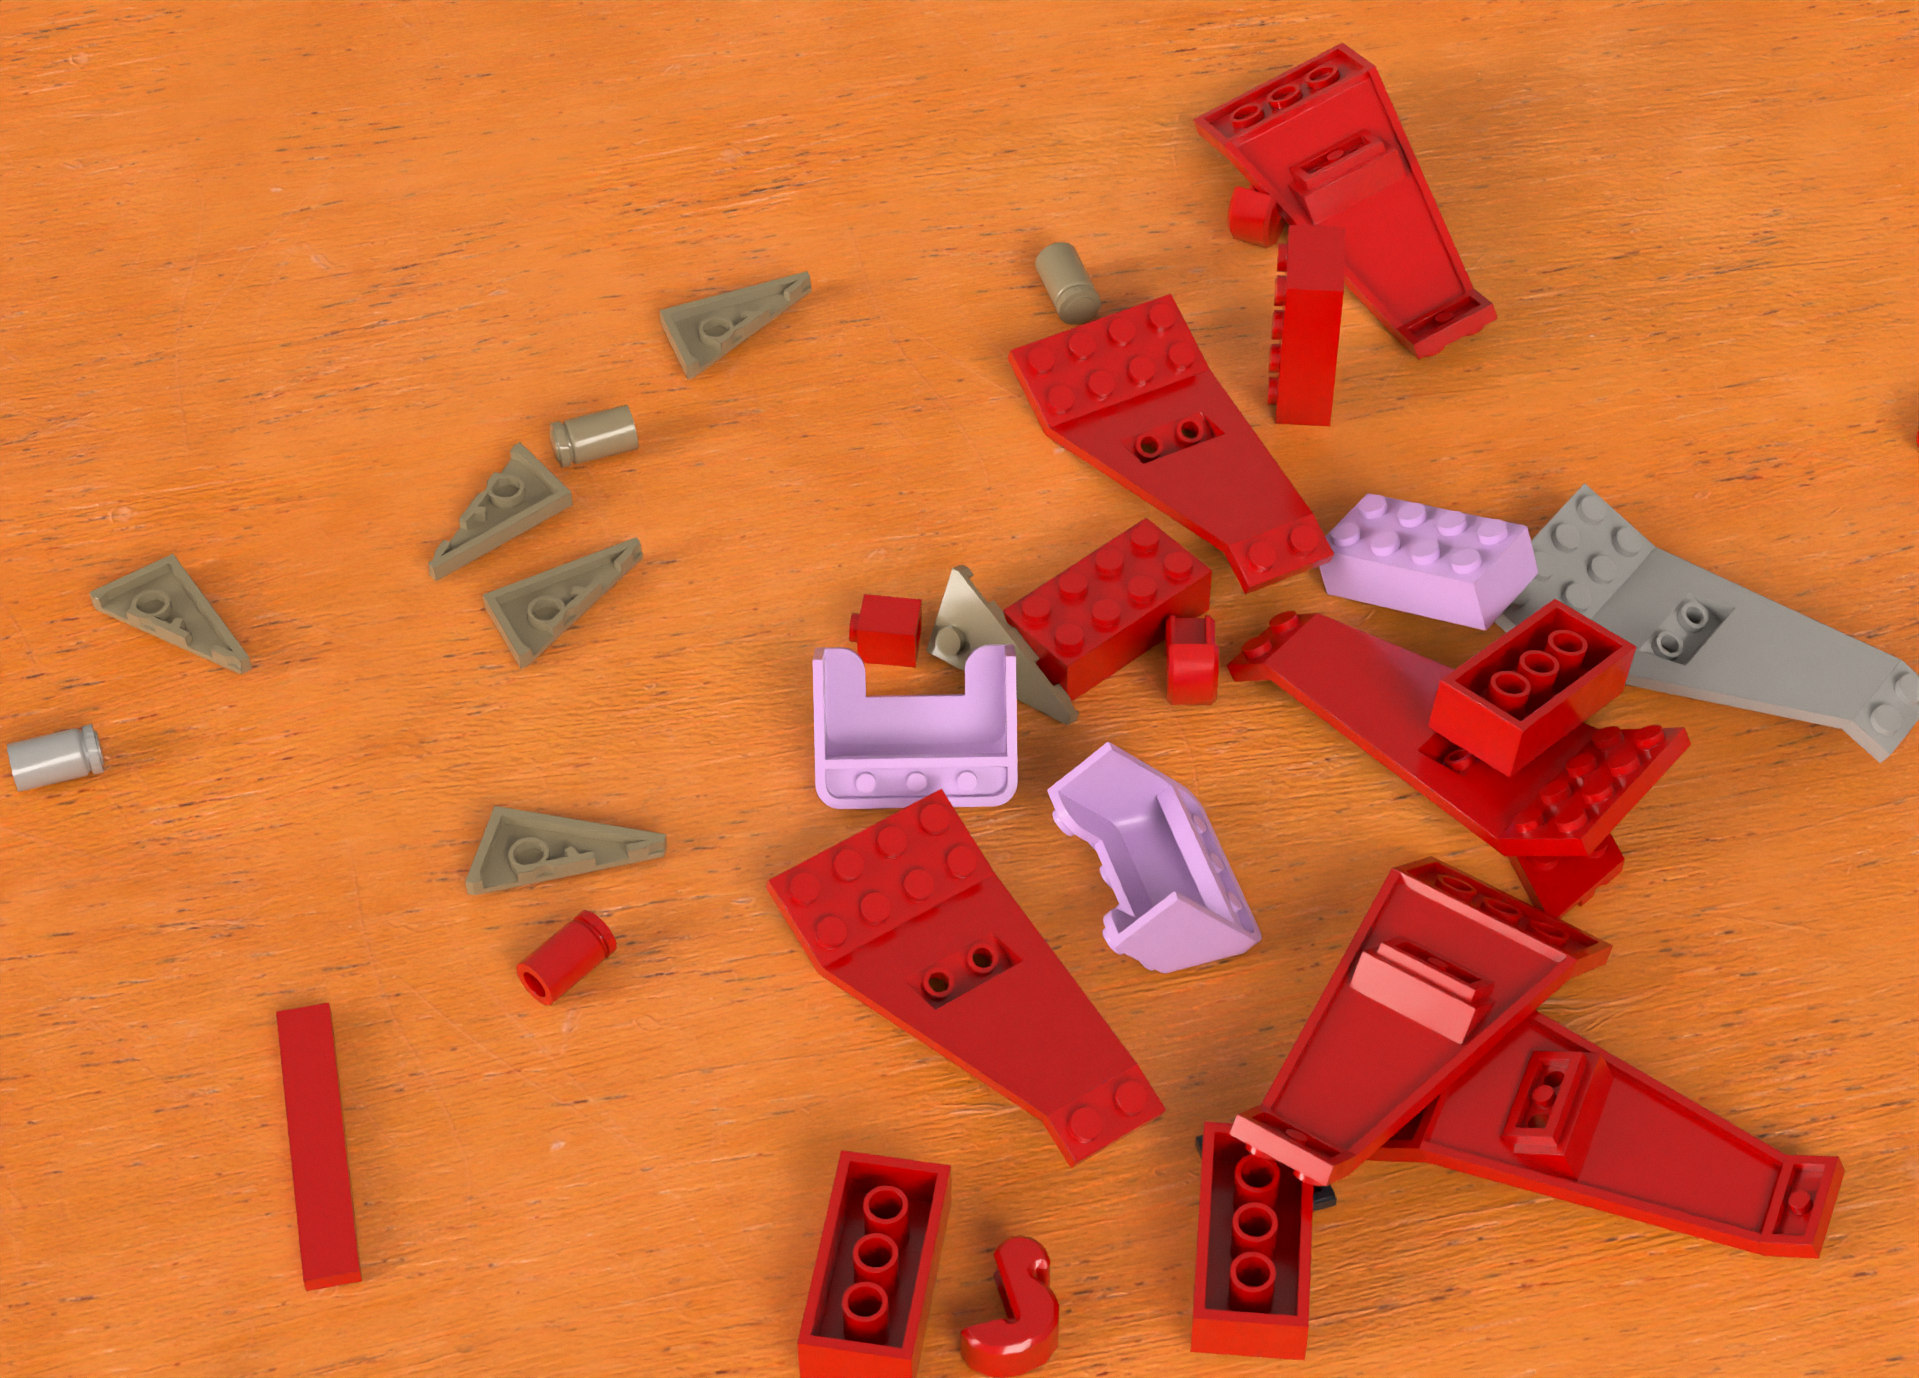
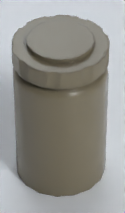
M1059 242L1044 248L1037 256L1035 266L1060 319L1069 325H1079L1091 320L1098 313L1101 307V300L1075 247L1070 243Z
M628 405L565 420L563 424L560 421L550 423V440L555 458L561 468L571 466V462L580 464L636 450L639 446L634 420Z

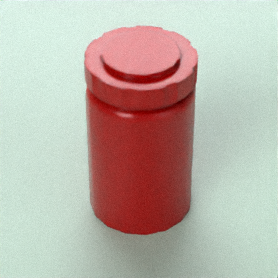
M583 910L574 917L573 921L568 922L522 960L516 967L517 975L525 989L536 1000L544 1005H552L601 964L604 958H608L617 950L616 939L604 921L596 914Z

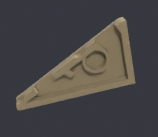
M806 271L659 310L661 325L687 379L696 377L812 291L810 275Z
M519 442L510 450L511 460L501 474L497 472L492 474L487 481L486 489L477 494L459 518L460 528L450 542L443 540L435 550L433 560L428 563L429 575L435 581H438L572 506L571 491Z
M636 537L483 594L485 609L520 669L528 667L643 558L641 543Z
M174 554L89 592L94 608L104 614L242 675L252 670L247 653Z
M964 565L952 568L926 651L965 671L966 660L976 648L989 644H1014L1016 653L1017 699L1065 725L1077 721L1079 712L1073 707L1071 698L1060 684L1053 686L1036 665L1040 658L1018 630L1007 623L1004 612L996 602L991 601L988 603L970 580L974 575L971 570Z
M494 806L465 881L467 894L479 895L661 858L665 856L668 847L666 834Z

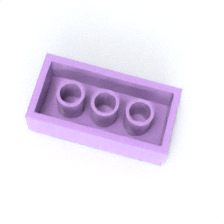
M1369 493L1325 536L1334 556L1329 563L1319 566L1326 592L1329 595L1485 631L1539 573L1527 526Z

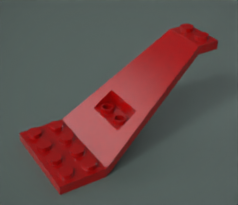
M1344 43L1332 47L1193 119L1197 132L1203 139L1224 155L1258 192L1271 195L1276 199L1277 212L1289 225L1345 228L1344 284L1397 341L1417 359L1434 356L1440 353L1446 345L1463 336L1474 335L1480 332L1486 324L1498 319L1493 303L1475 290L1376 66Z
M1171 293L1010 350L1007 359L1045 435L1224 552L1245 595L1329 563L1333 558L1334 553L1313 512L1210 370ZM1181 430H1190L1195 435V438L1185 437ZM1146 444L1151 446L1155 453L1149 454L1144 452L1140 445Z
M1286 611L1274 616L1269 621L1270 626L1258 637L1245 642L1241 647L1242 652L1227 664L1234 682L1273 681L1503 856H1589L1691 745L1685 727L1662 728L1661 725L1654 724L1641 729H1620L1618 726L1598 729L1582 723L1512 777H1508L1428 727L1439 682L1455 669L1319 613L1296 614L1295 611Z
M942 788L768 880L765 886L819 975L1042 1121L1071 1169L1149 1124L1166 1112L1163 1103L1131 1054L995 874ZM981 954L985 956L989 967H978L973 961V955ZM937 978L941 980L945 985V991H934L929 985V979Z
M1432 856L1393 867L1260 1105L1237 1114L1230 1135L1245 1142L1246 1149L1255 1156L1267 1160H1278L1293 1168V1174L1307 1184L1328 1186L1345 1178L1569 979L1605 965L1613 945Z
M1536 1010L1365 1160L1430 1163L1759 1255L1819 1259L1845 1173L1839 1156L1786 1155Z

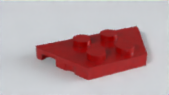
M1611 833L1607 835L1589 856H1507L1533 906L1561 920L1574 906L1579 905L1581 907L1590 900L1599 886L1608 884L1621 873L1625 861Z

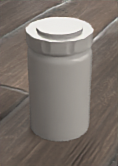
M93 724L82 726L81 731L74 728L7 744L10 766L18 792L84 777L90 771H93L94 775L104 772V757L98 733L94 731Z

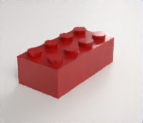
M1289 225L1287 244L1278 243L1277 272H1285V275H1277L1275 279L1274 306H1282V310H1274L1272 315L1271 340H1279V344L1270 345L1268 373H1277V377H1269L1267 405H1276L1275 424L1330 427L1344 297V227Z
M1144 518L1004 609L1003 612L1007 623L1018 630L1040 658L1036 662L1039 669L1053 686L1060 684L1072 702L1165 640V621L1170 615H1175V618H1197L1208 611L1210 608L1212 570L1148 518Z
M1553 599L1440 680L1428 727L1486 762L1492 768L1508 777H1512L1623 693L1637 646L1559 600Z
M1204 1121L1190 1352L1305 1361L1309 1329L1314 1185L1307 1184L1298 1179L1293 1174L1294 1169L1282 1162L1263 1159L1250 1153L1245 1147V1142L1230 1135L1234 1123Z
M841 1150L797 1342L800 1378L917 1377L952 1202L951 1165Z

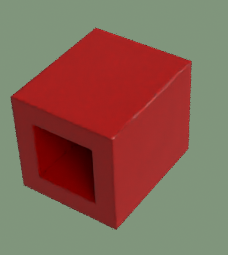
M864 594L860 613H852L849 627V641L857 642L858 655L864 663L916 668L922 637V599Z

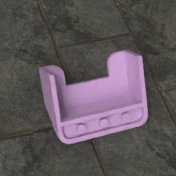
M1014 644L983 645L971 652L965 663V694L866 696L865 665L862 658L855 651L845 647H815L813 655L815 786L819 798L826 805L836 809L905 808L941 788L953 807L999 806L1013 797L1018 784L1016 653Z
M1107 742L1047 790L1055 808V811L1052 813L1054 821L1066 835L1073 836L1075 834L1087 841L1097 851L1102 866L1099 868L1100 874L1109 887L1113 889L1119 902L1116 908L1110 910L1103 917L1105 929H1103L1102 933L1105 941L1114 952L1119 955L1126 954L1140 961L1150 971L1157 970L1166 974L1243 954L1261 941L1262 937L1259 927L1208 816L1198 799L1185 786L1112 743Z

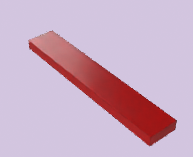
M323 1003L276 1011L306 1291L361 1282L359 1248L330 1004Z

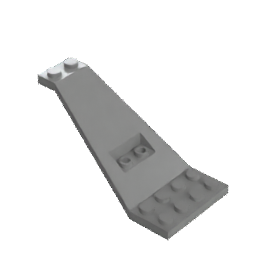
M1585 483L1531 540L1539 573L1494 621L1507 633L1550 601L1557 599L1637 646L1625 685L1839 728L1845 731L1879 763L1883 762L1893 753L1919 720V675L1901 659L1657 548Z

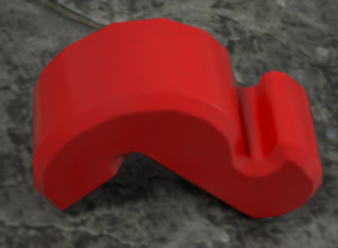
M1251 183L1248 189L1240 186L1235 187L1230 200L1227 219L1228 228L1233 239L1262 248H1268L1276 244L1286 224L1285 219L1277 212L1276 199L1271 195L1258 192Z
M1170 615L1165 621L1166 699L1171 705H1212L1217 699L1219 675V646L1215 643V620L1210 615H1205V618H1175V615Z
M1021 1235L1005 1239L993 1253L998 1268L993 1278L1008 1320L1000 1318L966 1327L960 1332L962 1358L970 1369L988 1377L1006 1378L1027 1373L1044 1365L1058 1347L1060 1305L1053 1290L1049 1288L1051 1260L1045 1247L1040 1242L1031 1237Z

